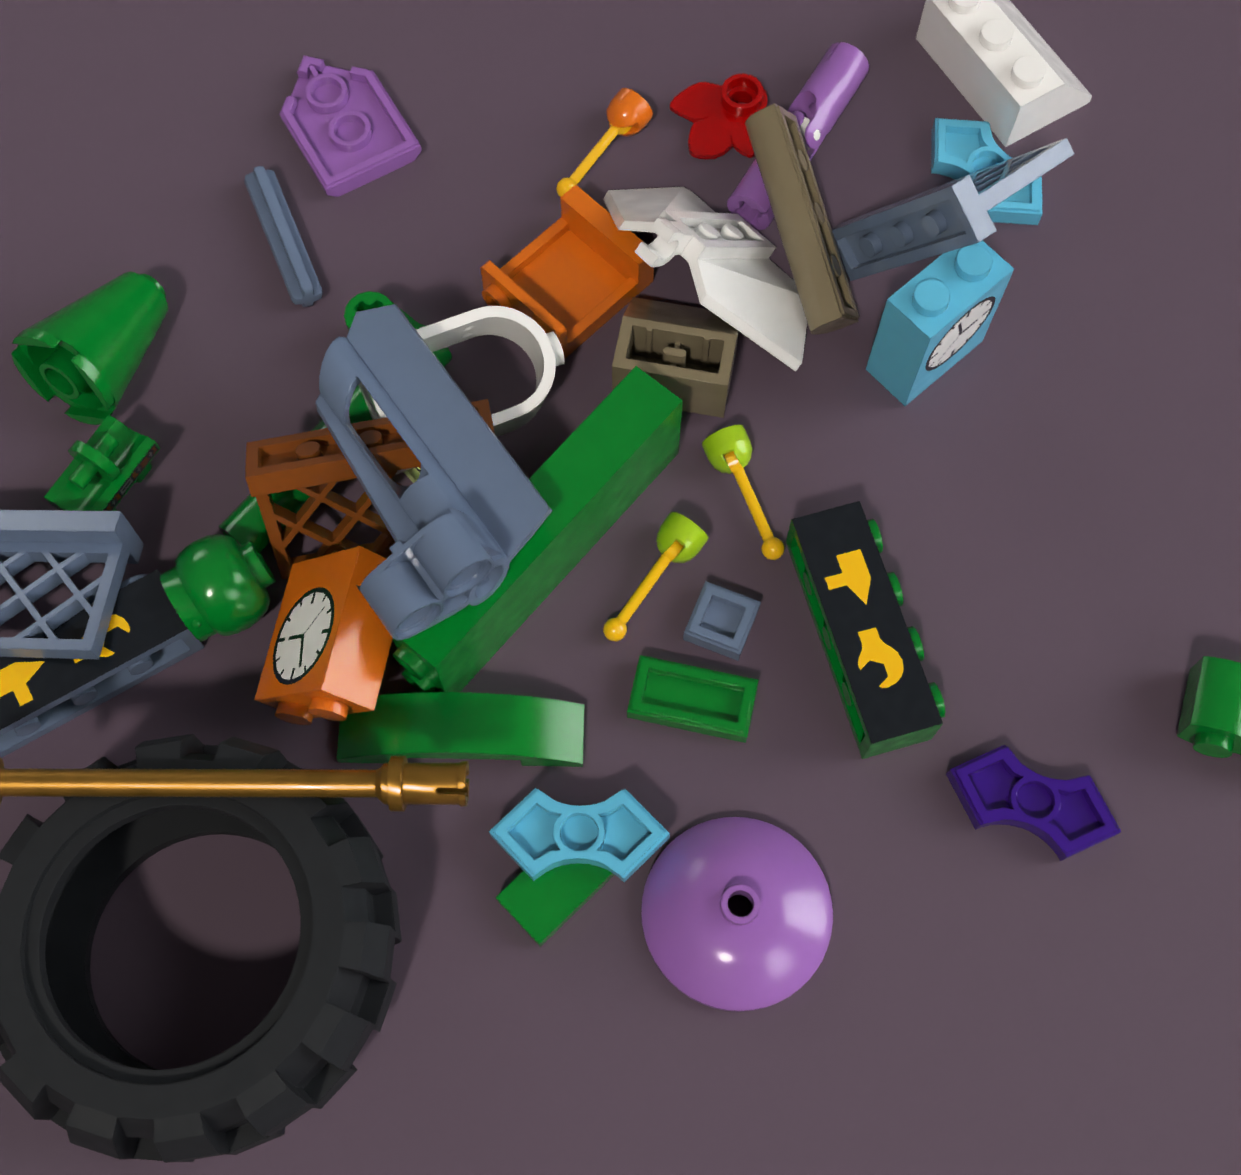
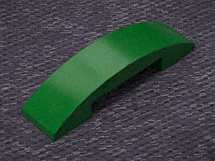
M417 692L378 695L374 711L347 714L346 720L340 721L337 761L339 763H389L391 756H406L407 758L520 760L522 766L583 767L584 704L549 698L495 693Z

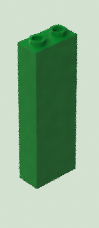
M635 366L529 478L553 511L511 560L507 575L497 590L479 605L471 606L469 604L454 615L413 637L404 640L393 639L397 648L393 656L405 668L401 674L418 692H461L679 453L682 399Z

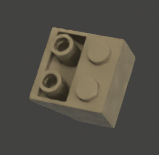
M633 297L622 317L612 363V390L637 366L682 399V411L724 418L739 331L708 309Z

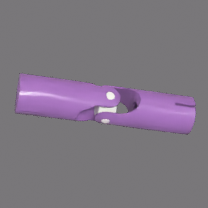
M837 42L828 48L788 109L790 113L796 116L810 161L868 74L869 63L867 58L858 48L851 44ZM755 158L727 200V207L732 214H739L759 231L765 230L770 225L774 215Z

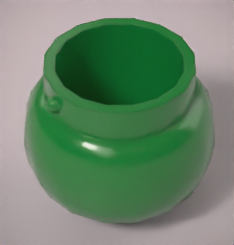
M222 534L208 535L192 542L179 553L175 560L176 566L160 575L161 584L172 606L189 631L200 642L217 633L221 636L240 633L260 621L268 611L270 604L267 587L276 582L269 566L252 541L240 545L231 536Z

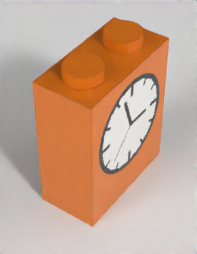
M357 546L292 564L254 698L255 701L276 708L275 717L298 725H311L313 718L345 721L347 714L375 710L392 637L357 585L361 586L364 579L387 558L364 547Z

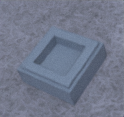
M705 581L684 631L683 640L739 661L760 609L761 602Z

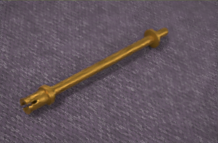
M391 756L389 763H384L378 770L5 769L3 760L0 757V805L3 796L377 797L383 804H388L390 811L404 812L407 805L467 806L469 800V779H466V776H469L468 761H460V763H408L406 756Z

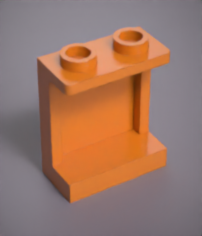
M577 185L560 197L561 218L499 269L492 261L488 260L480 267L484 288L482 297L488 306H505L521 311L536 321L545 333L553 331L560 341L564 358H567L624 308L633 297H636L654 281V267H650L635 253V250L643 241L632 231L618 230L610 213Z

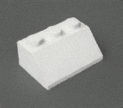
M1010 0L925 1L916 35L917 41L983 121L989 122L992 132L1005 147L1090 103L1092 95Z

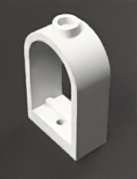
M505 306L476 308L416 329L432 352L477 336L496 335L515 342L527 353L536 373L535 392L524 402L491 414L496 437L522 427L537 414L552 387L556 367L565 363L562 346L553 331L545 333L541 326L531 317L521 311ZM362 382L358 384L372 419L385 418L386 415ZM410 469L399 470L396 474L402 473Z

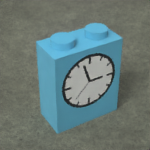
M983 240L979 243L940 255L887 299L865 370L904 406L909 404L983 341L1014 268Z

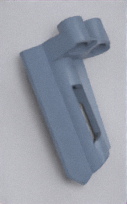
M392 304L357 311L347 337H338L333 340L325 353L319 375L320 394L315 404L317 412L396 542L389 548L393 554L377 566L364 579L361 586L357 585V587L392 638L404 640L445 620L469 604L476 606L488 599L506 577L511 560L530 540L553 510L399 307ZM361 382L421 463L419 478L412 485L402 486L389 478L350 422L349 408L356 387Z

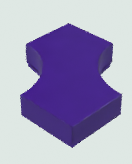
M1000 746L960 764L946 773L975 830L990 825H1010L1025 829L1048 844L1060 861L1121 833L1118 824L1090 775L1069 780L1042 776L1024 766L1008 746Z

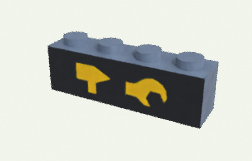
M158 569L149 574L130 577L121 583L99 659L0 657L1 758L205 648L203 643L196 639L172 606L161 584V573ZM83 609L53 630L59 639H83L89 614Z

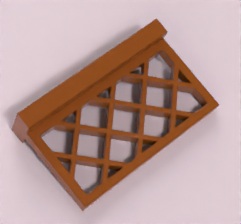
M488 399L471 402L495 434ZM387 417L352 423L353 428L390 479L399 470L415 467L421 469V463ZM328 428L246 442V482L251 497H256L282 580L289 578L292 564L357 546L364 547L385 558L393 554L389 548L396 542L379 514L368 509L372 502L366 492L355 503L331 491L337 482L357 477ZM297 489L310 496L300 510L294 513L274 503L271 494ZM321 502L346 514L333 532L308 520ZM357 521L382 532L374 542L361 545L345 538ZM280 523L286 525L284 530H282ZM298 532L323 543L316 553L291 557L288 549V544Z

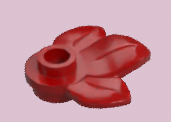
M742 73L730 76L722 85L699 82L689 86L673 98L670 103V110L693 123L688 138V150L692 157L703 160L716 159L725 155L733 147L741 155L752 158L755 155L745 122L751 115L767 107L768 97L761 82L756 77Z

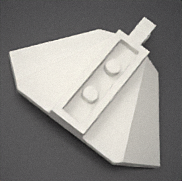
M685 187L608 190L603 201L618 230L650 232L658 235L648 245L645 242L639 244L635 253L650 267H660L668 263L675 255L682 256L689 263L699 302L702 306L794 371L799 368L803 361L807 320L794 280L769 259L776 249L770 241L739 214L716 213L697 195Z

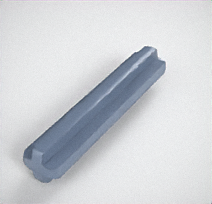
M263 166L254 167L252 173L245 175L244 183L292 303L301 304L304 308L313 306L315 301L322 298L323 290L274 171L265 170Z

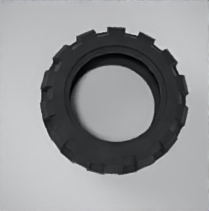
M194 734L143 741L135 747L136 759L116 766L103 756L84 768L301 769L289 762L280 750L234 736L220 742L219 746L204 745ZM63 797L65 802L44 822L29 814L25 816L0 851V859L12 864V868L0 893V1052L6 1061L0 1066V1082L34 1120H51L67 1130L71 1144L120 1160L143 1159L163 1161L164 1163L194 1162L195 1159L219 1155H237L285 1135V1127L311 1108L322 1109L357 1071V1068L352 1063L372 1030L380 1032L397 984L391 979L394 945L402 942L397 893L390 887L381 861L383 854L358 815L342 797ZM220 834L237 835L265 843L275 848L285 862L295 884L299 900V946L294 967L286 987L276 1004L259 1025L240 1042L226 1051L190 1066L163 1070L150 1067L126 1051L106 1027L94 999L90 972L91 950L99 920L107 903L124 879L136 867L160 850L175 843L194 837Z

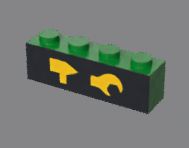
M860 501L791 519L786 545L861 758H869L931 740L943 725L941 718L945 717L944 700L936 683H928L920 663L924 660L922 641L915 627H907L900 609V606L903 605L902 589L895 573H887L880 556V553L883 551V541L876 521L874 519H866Z

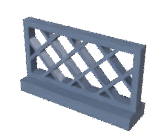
M1068 139L1059 140L844 221L832 228L843 267L850 281L981 242L997 231L987 211L1073 156L1074 152Z
M0 510V585L7 581L16 593L0 605V626L25 608H27L36 621L15 637H0V657L100 658L126 565L139 563L144 545L121 511ZM34 562L50 563L53 569L24 589L20 587L13 577ZM90 563H105L102 576L80 591L70 579L71 576ZM64 582L73 593V596L45 616H42L33 603ZM85 609L89 614V620L83 639H59L53 630Z

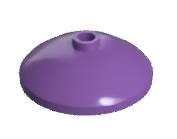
M724 817L695 825L677 836L661 852L651 868L644 887L641 917L648 950L661 973L675 988L702 1005L724 1011L743 1012L763 1009L785 1000L798 991L812 977L828 949L833 925V908L829 887L821 868L811 853L797 839L781 828L761 820L746 817ZM734 895L747 897L752 905L751 913L745 917L733 915L728 908L729 898Z

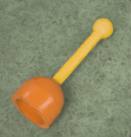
M621 88L613 97L606 109L610 128L569 178H562L557 183L556 190L560 197L580 182L617 135L633 136L643 130L653 117L652 109L641 95L629 88Z

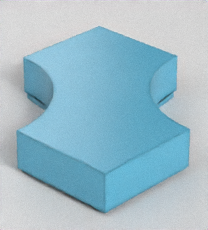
M935 118L931 138L932 174L944 175L955 180L1012 158L995 142L989 122ZM1042 176L988 210L987 212L992 222L1038 225L1043 214Z
M535 788L489 831L490 836L533 881L554 868L580 863L604 868L625 882L670 838V833L626 789L619 791L603 802L578 806L555 801Z

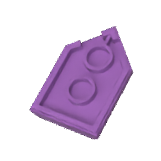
M303 56L297 70L298 79L291 96L286 97L279 114L327 195L340 197L415 161L422 151L421 145L374 71L354 66L351 70L327 66L322 59Z

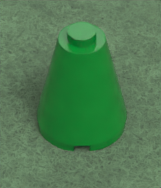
M125 272L21 331L12 342V344H18V347L11 353L13 362L26 382L47 402L56 395L70 405L64 414L85 424L100 425L108 415L114 413L168 313L169 308L165 290L156 279L147 274Z

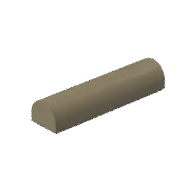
M774 103L751 115L746 120L745 126L812 335L824 334L857 323L860 317L796 116Z

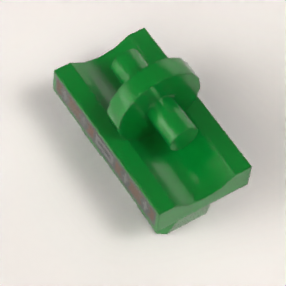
M108 415L87 443L79 440L73 443L68 452L74 459L44 498L49 504L59 510L118 511L117 505L134 483H141L152 469L151 460L161 448L155 440L133 431L116 418Z

